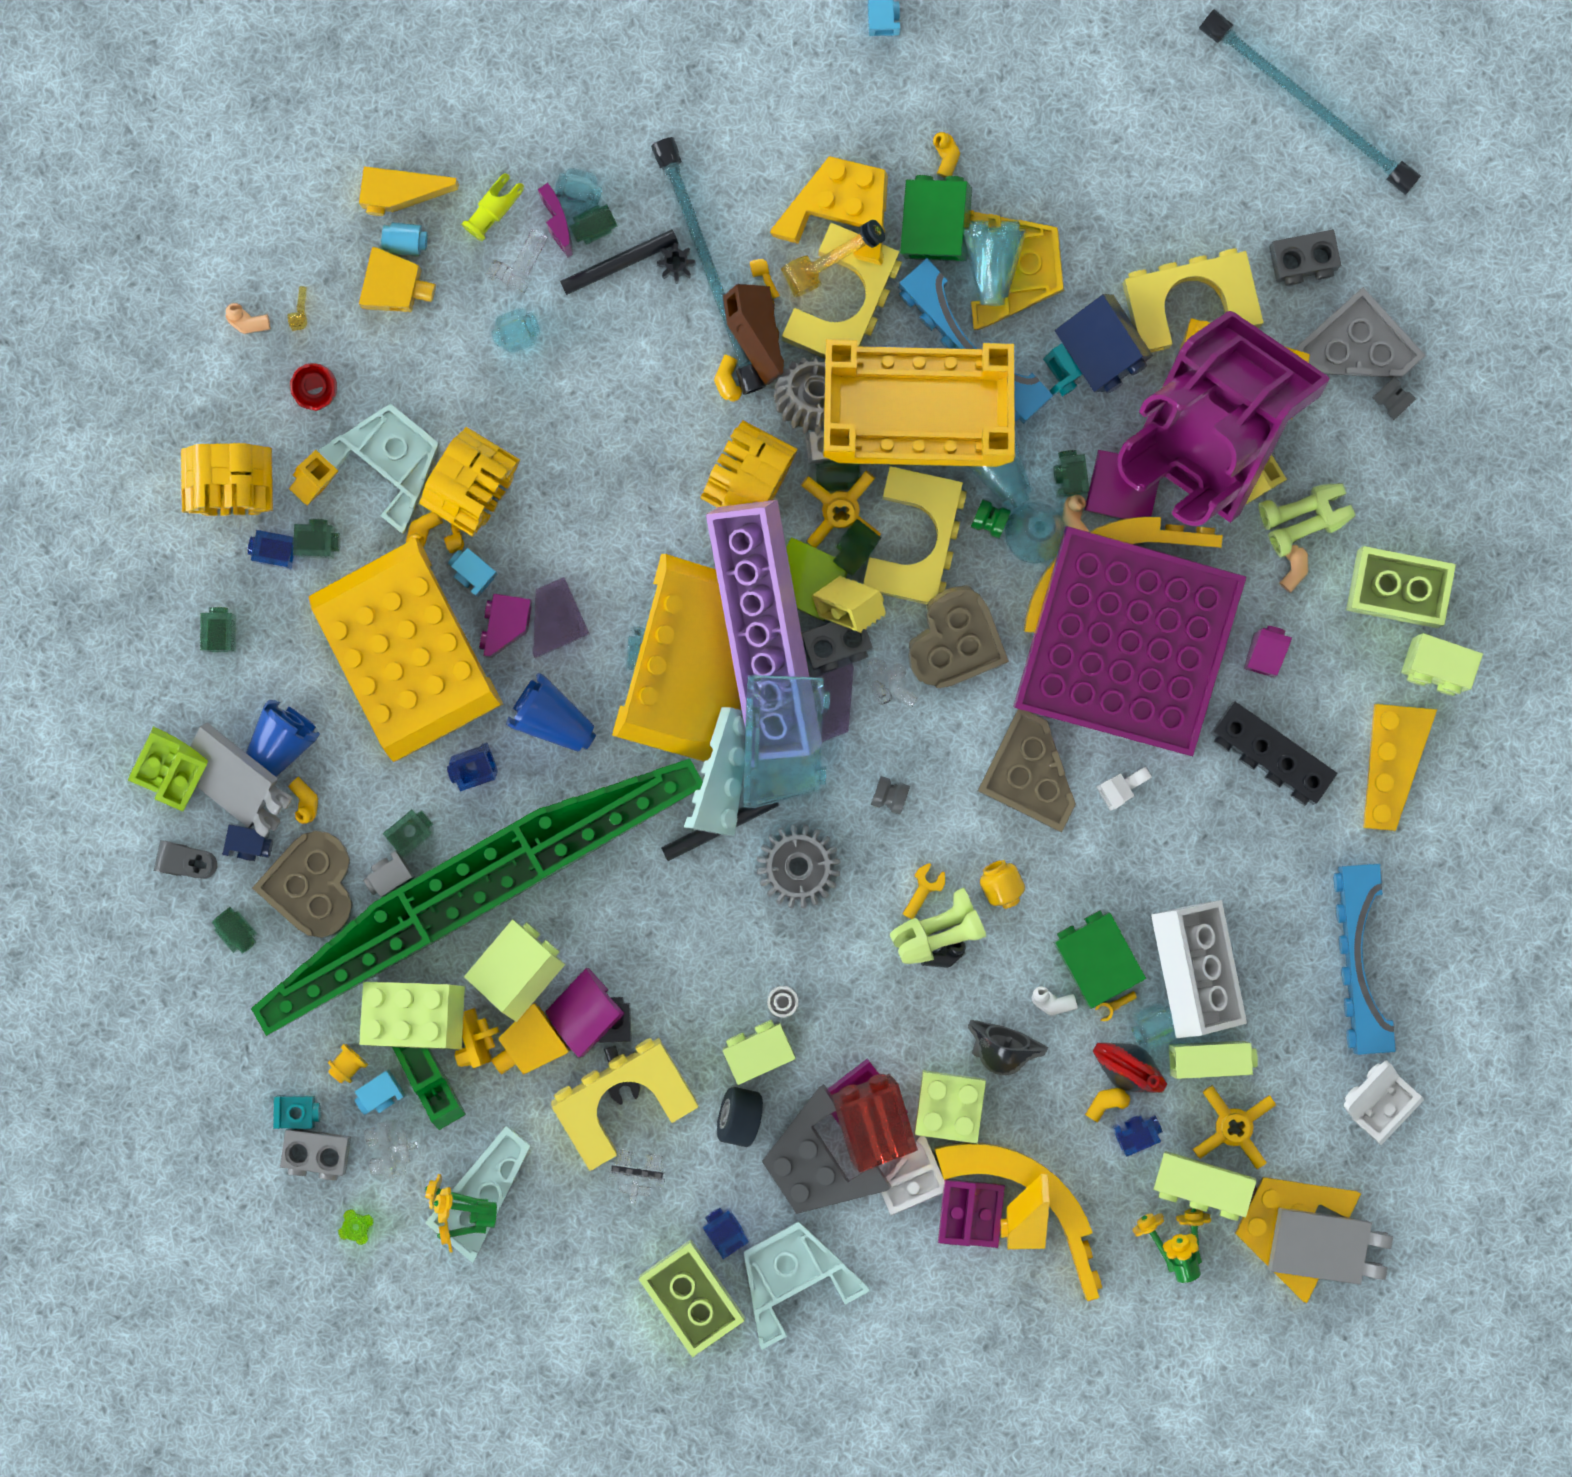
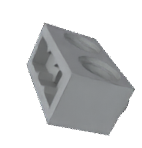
M286 1129L280 1168H288L287 1174L306 1176L307 1171L319 1173V1178L337 1180L338 1175L343 1176L346 1174L351 1136L301 1129ZM296 1144H301L307 1149L308 1155L305 1161H298L293 1157L292 1150ZM331 1148L338 1153L339 1160L336 1165H329L324 1161L323 1154L326 1149Z

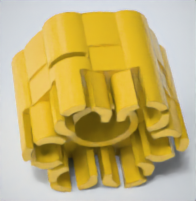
M742 420L730 436L732 442L728 440L723 452L736 458L737 461L721 453L717 460L721 466L718 464L714 465L703 490L704 492L700 499L717 508L773 500L798 451L797 448Z
M465 427L450 442L427 479L419 504L473 537L481 526L486 525L491 517L490 514L483 511L484 508L494 512L498 502L492 498L495 497L501 500L506 491L498 487L499 484L507 489L514 479L513 474L518 467L520 459L470 428Z
M246 443L195 444L181 449L182 512L218 516V509H220V516L231 515V507H233V515H245V509H248V515H260L261 512L273 511L272 448Z

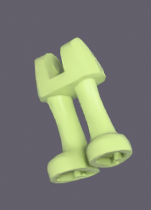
M1343 483L1315 486L1312 488L1310 496L1283 506H1277L1271 500L1259 503L1260 517L1266 530L1275 528L1314 510L1317 516L1286 528L1271 531L1268 534L1273 549L1279 557H1284L1291 553L1292 544L1300 538L1323 529L1328 533H1332L1356 516L1351 505L1338 508L1335 511H1332L1329 501H1335L1337 498L1346 495Z
M964 887L954 892L953 906L948 911L920 921L917 918H913L890 933V938L893 944L899 948L898 954L904 964L934 960L933 951L941 947L987 937L976 910H974ZM953 927V928H951V929H949V930H947V931L941 932V933L936 934V935L929 936V935H931V934H933V933H935V932H937V931H940V930H943V929H946V928Z

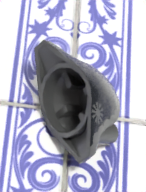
M970 1020L968 1024V1029L976 1039L972 1054L980 1057L983 1065L989 1071L998 1075L1014 1074L1026 1062L1044 1056L1048 1050V1047L1004 1026Z

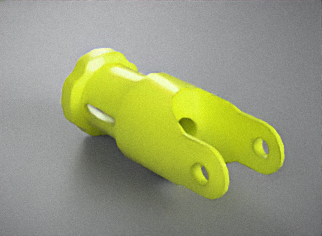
M507 173L502 174L479 201V208L468 221L465 220L461 224L466 231L479 241H483L486 238L485 233L495 221L499 222L524 190V185L518 183L508 194L498 197V193L510 179Z

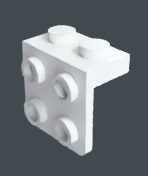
M1387 1060L1382 1064L1378 1063L1373 1066L1367 1074L1368 1079L1360 1087L1356 1086L1351 1089L1345 1097L1346 1102L1344 1103V1107L1352 1119L1380 1145L1424 1101L1419 1093L1399 1077L1392 1064Z

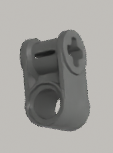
M160 840L153 871L207 879L216 872L217 860L212 853L189 848L187 845ZM202 859L203 862L207 863L206 869L199 870L198 867L194 866L195 861Z

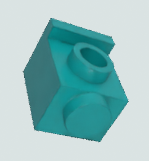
M315 1096L274 1097L273 1129H312L315 1127V1122H320L321 1105L320 1103H315ZM293 1107L301 1109L302 1115L299 1119L292 1117L291 1110Z

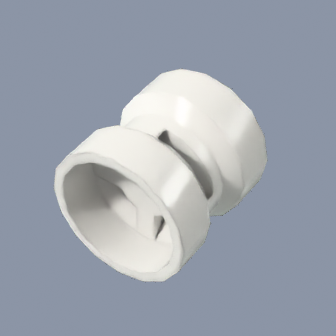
M778 986L768 995L767 1005L773 1015L785 1018L791 1016L796 1011L798 997L792 988Z

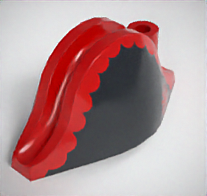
M1097 1043L1093 1049V1053L1107 1077L1118 1088L1129 1092L1163 1093L1168 1085L1152 1057L1138 1045Z

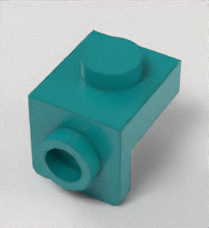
M1061 343L1052 349L1043 360L1058 380V383L1049 392L1053 396L1060 393L1063 397L1077 387L1075 381L1083 374Z

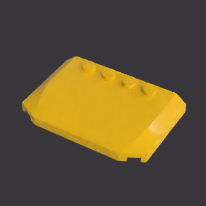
M661 554L653 584L657 585L625 706L620 705L612 736L705 762L712 755L713 749L710 746V742L721 707L742 710L716 569L668 554Z

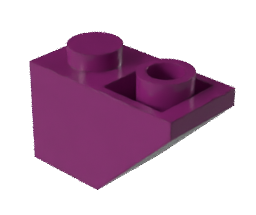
M493 594V600H487L484 618L489 619L488 630L482 631L479 649L484 650L485 657L493 658L528 632L533 603L531 599Z
M1269 625L1267 628L1255 632L1244 669L1276 677L1291 644L1292 637L1285 636L1286 630Z

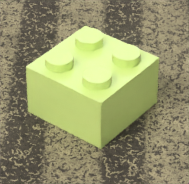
M1422 633L1412 638L1401 673L1408 675L1407 681L1421 686L1432 683L1438 685V692L1455 696V693L1461 694V692L1472 689L1483 653Z
M771 1019L756 1026V1033L745 1037L744 1033H740L726 1040L727 1046L722 1051L737 1085L796 1059L780 1022L774 1025Z
M922 1070L914 1129L915 1135L978 1144L986 1080L984 1078Z

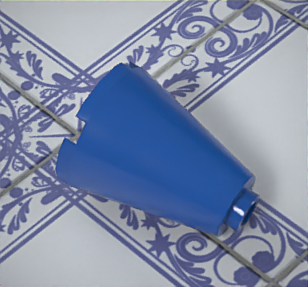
M537 673V682L531 680L513 707L517 711L514 719L509 716L506 725L511 729L577 752L581 748L587 750L596 737V734L592 732L594 725L546 676Z
M269 699L263 706L246 754L277 777L317 740L320 733H313L316 726L295 709L288 707L285 711L278 708L279 701Z

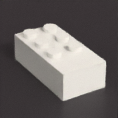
M1222 900L1151 914L1176 1038L1202 1036L1247 1024Z

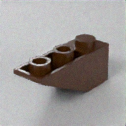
M736 284L723 296L727 326L764 384L769 385L784 373V359L780 353L779 330L776 327L774 316L775 304L771 297L770 286Z

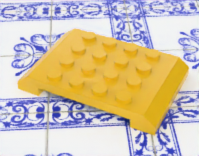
M826 339L823 457L838 463L998 467L1013 462L1015 457L1014 344L983 343L982 349L857 346V340Z
M414 538L308 596L311 609L381 747L393 762L412 754L504 705L490 677H486L430 568L432 564L419 538Z

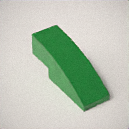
M392 1047L430 1121L438 1130L466 1115L430 1048Z

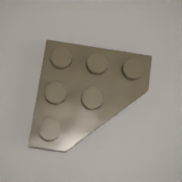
M1017 709L977 791L1062 832L1076 803L1069 788L1048 721L1031 712Z

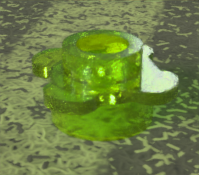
M349 1209L343 1215L345 1221L338 1230V1235L343 1240L349 1239L356 1241L358 1245H363L368 1241L367 1233L369 1227L374 1224V1220L371 1215L362 1216L356 1214L355 1210ZM354 1224L359 1226L358 1230L353 1229Z

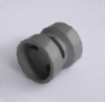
M1393 377L1372 397L1378 405H1384L1387 408V414L1393 420L1416 400L1410 392H1405L1401 388V382L1396 377Z
M880 776L871 805L878 808L887 805L891 812L900 815L910 786L903 783L891 785L889 778Z

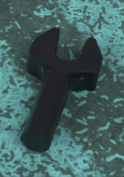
M615 1045L604 1049L608 1063L619 1056ZM622 1082L608 1090L611 1098L622 1105L623 1100L619 1092L622 1086L630 1087L633 1097L637 1099L640 1084L636 1082Z

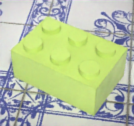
M1363 546L1357 550L1346 611L1440 628L1445 625L1456 564Z
M363 982L359 1045L462 1049L465 986Z
M1165 1151L1153 1190L1159 1191V1198L1172 1202H1177L1178 1197L1190 1201L1189 1207L1205 1212L1208 1211V1207L1221 1210L1220 1216L1238 1221L1239 1216L1245 1218L1247 1216L1256 1178Z
M692 1239L640 1274L638 1278L692 1358L745 1320V1316Z

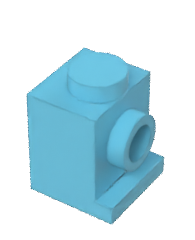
M868 0L869 36L900 35V22H894V20H900L899 1Z
M466 548L464 552L458 550L448 562L457 571L453 577L467 589L472 584L474 588L471 592L476 597H479L498 575L495 570L469 548Z
M386 1070L356 1090L355 1093L358 1097L354 1100L360 1111L366 1115L374 1109L378 1113L382 1112L394 1104L393 1096L400 1100L406 1094L391 1071Z

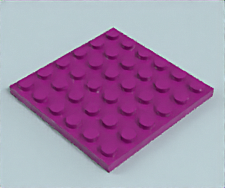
M1066 526L1013 707L1193 757L1247 577Z

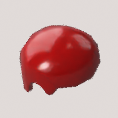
M304 364L294 372L290 380L291 395L300 407L318 411L333 402L337 394V380L334 373L322 364ZM323 387L322 391L318 394H310L309 392H307L313 389Z

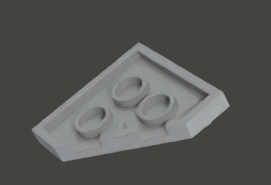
M1364 287L1294 348L1295 350L1310 354L1309 364L1324 374L1402 378L1426 356Z

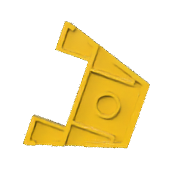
M829 156L772 227L771 235L781 240L799 244L810 215L860 227L873 219L881 225L885 233L883 225L887 203V172L884 169ZM860 235L853 255L856 259L882 265L884 258L882 243L871 248L863 241Z
M971 210L969 238L997 236L1003 298L971 301L974 330L988 327L1064 291L1059 231L1057 227Z
M1262 1177L1249 1205L1246 1218L1242 1217L1235 1234L1268 1266L1279 1207L1315 1213L1318 1206L1322 1205L1349 1218L1361 1193L1354 1190ZM1274 1272L1305 1303L1308 1302L1319 1278Z

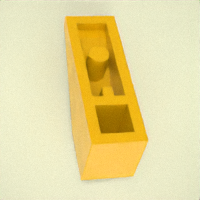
M364 166L359 204L362 209H366V213L369 215L384 216L385 211L395 212L458 190L459 183L457 178Z
M1041 1174L1007 1206L1006 1219H1000L1001 1238H1007V1250L1045 1249L1050 1204L1048 1174Z

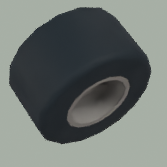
M731 1087L727 1090L722 1100L717 1120V1137L720 1142L742 1147L752 1145L757 1136L763 1112V1099L759 1092L738 1087Z

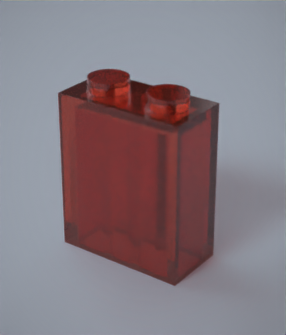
M890 1073L887 1075H875L868 1082L857 1086H845L838 1093L831 1095L850 1160L859 1173L918 1151L899 1084Z

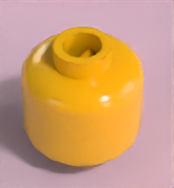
M999 860L983 869V875L980 877V886L989 904L1008 909L1020 902L1019 897L1025 892V884L1016 865L1006 863L1005 860Z

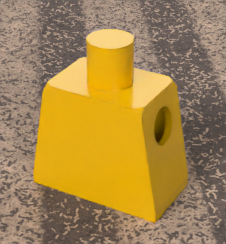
M372 247L359 305L362 309L412 312L415 299L428 302L433 301L436 284L419 280L422 271L419 265L379 248Z
M535 1002L517 1022H514L498 1038L505 1050L493 1057L491 1061L501 1075L515 1065L524 1075L565 1055L571 1050Z

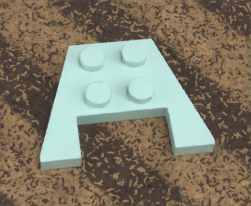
M389 404L357 424L350 431L342 436L339 435L321 449H317V451L336 469L353 451L395 485L400 492L380 516L400 533L404 534L440 444L396 407Z
M799 1221L744 1250L758 1339L762 1350L787 1337L772 1306L818 1281L830 1276L845 1305L870 1292L868 1286Z

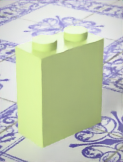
M512 919L466 973L464 978L503 1014L517 1022L565 964L557 957L560 952L547 940L541 943L537 939L540 933L527 922L521 926Z
M1246 1041L1169 1044L1170 1076L1176 1079L1253 1075V1068L1258 1066L1256 1048L1252 1049L1251 1043Z

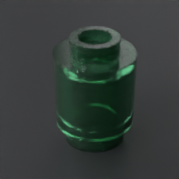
M607 204L601 207L596 205L572 217L574 224L569 226L577 243L583 240L585 246L612 233L611 230L618 227Z
M823 460V464H815L816 482L827 491L850 490L860 478L859 464L838 463L833 460Z
M231 907L227 908L212 921L216 928L214 930L215 933L233 954L237 951L244 954L257 943L254 937L258 933L239 911L235 912Z

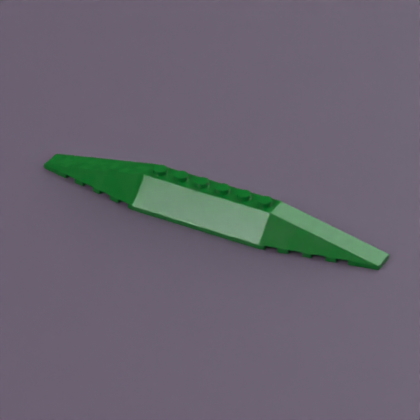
M689 758L531 812L373 902L355 920H352L345 926L340 933L322 946L310 959L300 965L288 978L251 1008L265 1035L272 1034L476 920L688 797L695 790L701 789L703 780Z

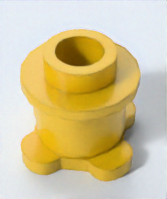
M343 1044L341 1046L343 1051L333 1061H328V1064L331 1066L328 1072L341 1084L345 1080L351 1083L353 1081L351 1078L361 1067L366 1068L369 1065L350 1046Z

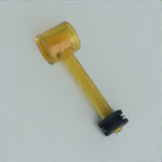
M872 219L860 226L859 235L816 261L811 262L809 256L806 255L784 265L781 271L793 296L799 297L806 294L805 290L808 289L810 292L821 286L820 272L863 246L868 245L874 248L884 242V230L876 220Z

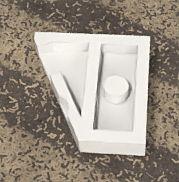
M920 1136L907 1154L896 1164L891 1173L886 1176L892 1187L885 1192H881L891 1216L943 1194V1176L926 1137Z

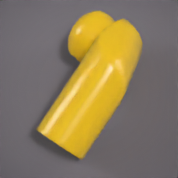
M939 132L933 137V145L942 158L937 175L946 178L953 175L960 157V150L950 134Z
M431 511L413 520L409 526L406 543L414 538H419L424 547L430 529L442 524L443 519Z
M1121 1088L1102 1090L1098 1092L1085 1115L1098 1123L1106 1109L1116 1107L1125 1109L1128 1107L1131 1100L1130 1096Z

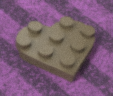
M967 585L945 589L936 595L935 598H932L927 604L928 612L926 617L928 628L909 642L908 658L911 670L920 682L934 685L936 688L953 686L1009 662L988 606L981 595Z
M313 831L302 834L292 842L252 889L306 935L320 938L334 935L347 923L353 906L349 892L342 884L350 864L347 848L339 838L327 832Z

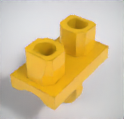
M475 1008L463 1013L462 1038L465 1048L456 1050L454 1055L459 1067L472 1065V1068H476L492 1062L489 1049L495 1047L492 1035L500 1033L498 1027L489 1029L486 1018L479 1020Z

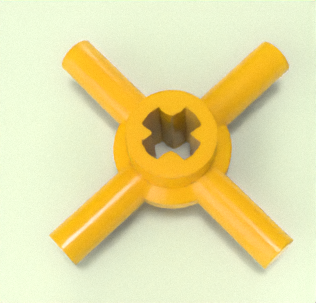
M866 470L848 492L836 491L829 493L809 476L804 479L801 486L823 503L822 513L824 520L807 539V542L812 547L817 548L834 527L846 528L852 526L873 543L879 538L881 533L859 516L860 507L857 501L874 481L875 477L873 474ZM835 506L838 508L846 506V513L844 511H840L838 514L835 513Z
M1213 1085L1206 1088L1202 1093L1219 1117L1215 1125L1216 1133L1193 1148L1194 1153L1201 1159L1222 1143L1230 1146H1240L1256 1170L1264 1166L1267 1162L1250 1138L1254 1129L1253 1122L1276 1106L1274 1100L1268 1095L1245 1112L1237 1108L1229 1109ZM1231 1120L1242 1123V1126L1238 1127L1241 1130L1239 1134L1228 1133L1227 1129L1231 1128L1228 1123Z

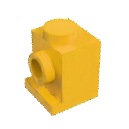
M315 450L296 467V471L293 473L296 480L289 490L308 506L324 491L338 473V470Z

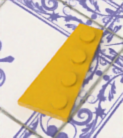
M1374 704L1363 828L1396 831L1437 709Z

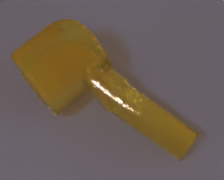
M304 286L299 287L297 312L287 314L288 323L292 331L301 330L307 326L305 313L307 288Z

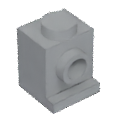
M394 851L390 854L393 858L390 862L386 857L371 867L373 873L363 880L372 895L378 893L380 897H384L415 878L399 851Z

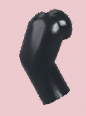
M963 941L944 946L939 951H933L934 960L921 962V965L951 967L963 956L966 945Z

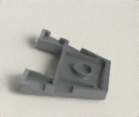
M824 1084L816 1090L762 1160V1163L796 1214L885 1192L892 1187L877 1163L849 1180L813 1125L840 1107Z

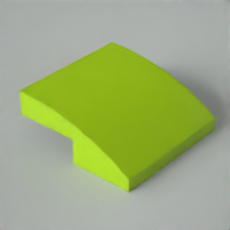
M791 537L786 550L797 610L825 622L826 619L818 616L812 595L840 575L846 578L851 565Z
M153 726L129 774L128 781L156 792L155 800L184 811L208 760L186 743Z

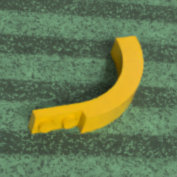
M1161 517L1126 518L1104 524L1089 531L1130 544L1160 542L1222 548L1223 535L1215 534V528L1196 527V533L1184 532V525L1165 524V530H1160ZM1057 556L1046 568L1032 593L1025 615L1023 629L1025 632L1035 633Z
M963 1142L934 1147L944 1180L961 1175L988 1174L1007 1178L1028 1187L1041 1174H1048L1049 1207L1057 1216L1064 1230L1085 1299L1091 1301L1100 1298L1097 1290L1102 1289L1101 1280L1097 1270L1091 1271L1088 1259L1093 1258L1088 1240L1082 1241L1081 1237L1093 1234L1080 1204L1056 1175L1029 1156L999 1145Z

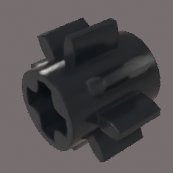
M674 243L673 249L670 251L662 248L664 260L657 261L658 267H665L666 269L662 274V278L665 279L671 275L674 277L676 284H678L679 277L682 275L690 279L691 274L687 270L688 266L693 267L696 265L695 260H687L690 248L688 247L684 251L679 250L677 243ZM676 256L679 257L680 262H685L680 264L677 270L673 269L672 264H668L673 262V257Z

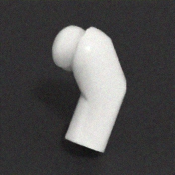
M1039 986L1033 991L1032 1001L1034 1005L1048 1015L1053 1016L1078 1009L1074 994L1058 998L1043 986Z

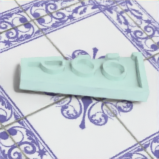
M721 707L710 742V746L713 749L712 755L704 762L701 773L705 774L701 790H695L692 803L696 804L692 817H687L684 827L735 836L746 759L747 736L742 710Z
M506 1126L451 1192L477 1199H488V1202H497L498 1214L531 1145L509 1126ZM453 1200V1201H452V1202H455V1203L468 1204V1203L461 1202V1201H457V1200ZM450 1209L447 1219L449 1230L475 1226V1223H469L470 1212ZM435 1212L425 1222L436 1233H440L439 1226L445 1225L438 1222V1213ZM491 1227L486 1228V1234L472 1233L450 1237L451 1245L469 1261L474 1263Z

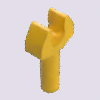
M930 863L920 867L914 875L918 880V888L903 912V915L910 919L915 918L930 892L935 890L942 891L945 885V872H941L934 883H929L926 880L925 876L931 867Z

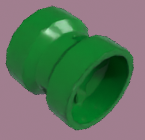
M982 499L971 528L978 531L984 529L989 531L990 536L1000 539L1011 510L1004 507L998 509L993 507L991 502Z

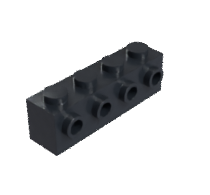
M1236 701L1230 704L1211 731V734L1216 737L1213 741L1216 745L1227 752L1231 748L1242 755L1239 760L1253 770L1257 766L1267 773L1265 779L1279 788L1284 784L1293 791L1290 796L1304 806L1308 802L1312 805L1317 804L1338 774Z

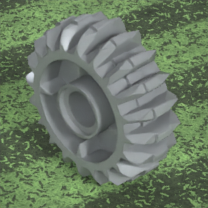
M815 356L811 362H808L803 357L799 364L792 361L788 369H783L784 373L776 381L774 402L777 403V412L783 413V422L792 421V429L800 426L803 428L804 434L808 430H814L816 436H818L821 430H824L825 361L818 362Z
M795 824L791 825L792 834L788 836L784 828H780L779 834L782 838L779 841L772 834L768 837L774 844L772 848L764 844L761 846L763 851L768 852L767 858L757 857L758 862L766 863V868L757 869V874L767 873L768 876L767 879L760 882V885L766 886L771 883L773 888L767 892V895L771 897L778 891L781 894L777 899L778 904L783 902L785 896L789 897V908L794 907L795 899H800L801 908H806L805 898L811 897L812 903L817 905L819 902L815 894L820 892L824 898H827L829 894L823 889L824 886L827 884L831 888L836 887V883L829 880L830 875L840 876V871L831 870V865L841 863L840 859L835 858L831 860L829 854L837 851L836 846L827 850L824 845L830 841V838L826 836L821 842L816 838L820 834L819 829L814 831L813 836L807 835L808 825L803 826L802 834H797ZM796 857L805 859L808 864L806 873L800 876L794 875L789 869L791 860Z

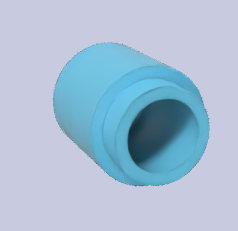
M394 222L391 225H383L382 250H389L391 254L420 256L421 250L426 251L428 233L422 231V225Z

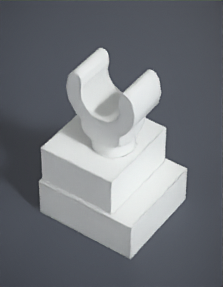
M1144 767L1126 779L1120 773L1096 788L1110 811L1134 797L1131 790L1149 780L1152 776L1147 768Z

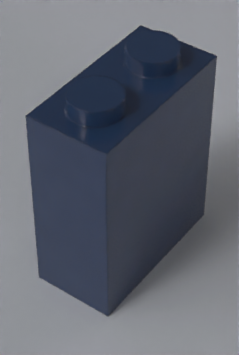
M1102 294L1054 330L1094 392L1106 391L1107 394L1113 392L1123 384L1121 379L1128 374L1133 376L1147 367L1146 361L1153 357L1113 294Z

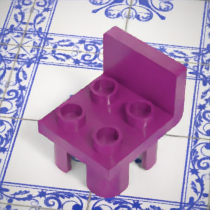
M1227 311L1192 335L1184 343L1163 387L1143 402L1139 413L1148 418L1142 430L1130 437L1123 444L1118 454L1117 465L1120 475L1127 484L1137 491H1146L1163 477H1166L1189 493L1172 510V515L1184 524L1199 526L1216 514H1219L1231 523L1240 516L1288 421L1321 397L1329 382V377L1235 312Z

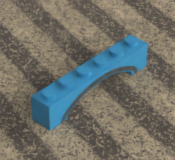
M926 258L899 283L898 288L901 290L899 293L900 298L910 308L915 305L922 313L919 317L921 321L931 331L936 328L941 333L943 338L940 341L946 348L977 349L964 335L948 306L944 291L948 280ZM1014 373L1015 422L1020 420L1024 424L1048 403L1053 395L1033 373L1028 377Z
M1380 864L1338 867L1339 873H1334L1333 881L1335 892H1340L1341 904L1336 905L1337 922L1343 923L1344 935L1339 936L1340 954H1345L1346 967L1341 968L1343 986L1348 985L1349 998H1344L1345 1016L1351 1017V1029H1348L1346 1032L1348 1048H1353V1053L1357 1055L1396 1052L1393 1020H1386L1376 1006L1367 984L1363 964L1362 947L1366 919L1376 895H1383Z

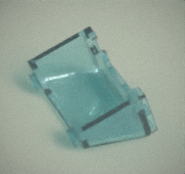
M748 675L744 808H757L817 792L820 785H826V766L820 765L823 710H829L830 691L824 690V678Z

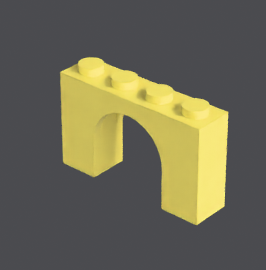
M830 223L819 248L818 256L850 269L860 278L865 289L864 304L856 315L842 322H828L794 308L782 334V341L824 359L826 339L857 340V346H862L861 343L865 334L871 336L878 321L877 318L873 317L877 306L883 308L890 293V290L885 289L889 278L896 279L902 262L897 260L899 251L882 244V253L884 254L882 265L856 259L853 253L860 234Z
M1233 248L1219 252V257L1207 260V256L1203 255L1189 259V264L1177 267V263L1173 262L1159 266V271L1147 274L1146 269L1128 274L1129 278H1126L1122 285L1131 322L1151 353L1170 349L1173 343L1165 314V300L1168 292L1173 287L1187 281L1202 282L1213 288L1222 301L1224 313L1227 311L1235 312L1255 327L1260 328L1264 322L1246 251L1238 253L1237 249Z
M889 467L882 500L913 506L924 511L935 525L937 534L936 544L927 558L915 564L903 565L869 557L863 585L877 588L882 595L922 604H928L932 598H935L936 595L945 590L947 582L941 581L943 569L949 570L951 566L953 552L948 551L950 539L956 540L960 522L954 520L957 509L963 510L967 491L961 490L963 482L897 467Z
M651 1038L644 1040L635 1047L637 1051L627 1057L624 1054L615 1057L608 1063L609 1067L600 1073L594 1070L581 1079L582 1083L573 1089L567 1086L554 1094L555 1099L551 1101V1107L589 1171L617 1156L616 1148L597 1116L599 1101L603 1094L612 1086L622 1082H636L646 1086L654 1093L671 1123L699 1107L694 1095L660 1038L654 1041Z

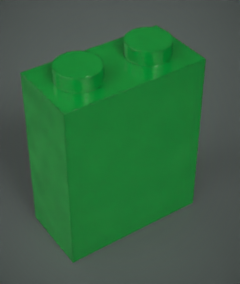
M916 175L915 180L906 179L900 254L905 259L925 260L928 258L929 260L967 261L972 187L967 181H964L963 177L947 176L945 181L934 180V177L928 175Z
M1101 910L1084 918L1086 922L1084 926L1075 929L1071 925L1058 932L1057 936L1059 939L1053 942L1090 1009L1146 979L1110 912L1103 915Z

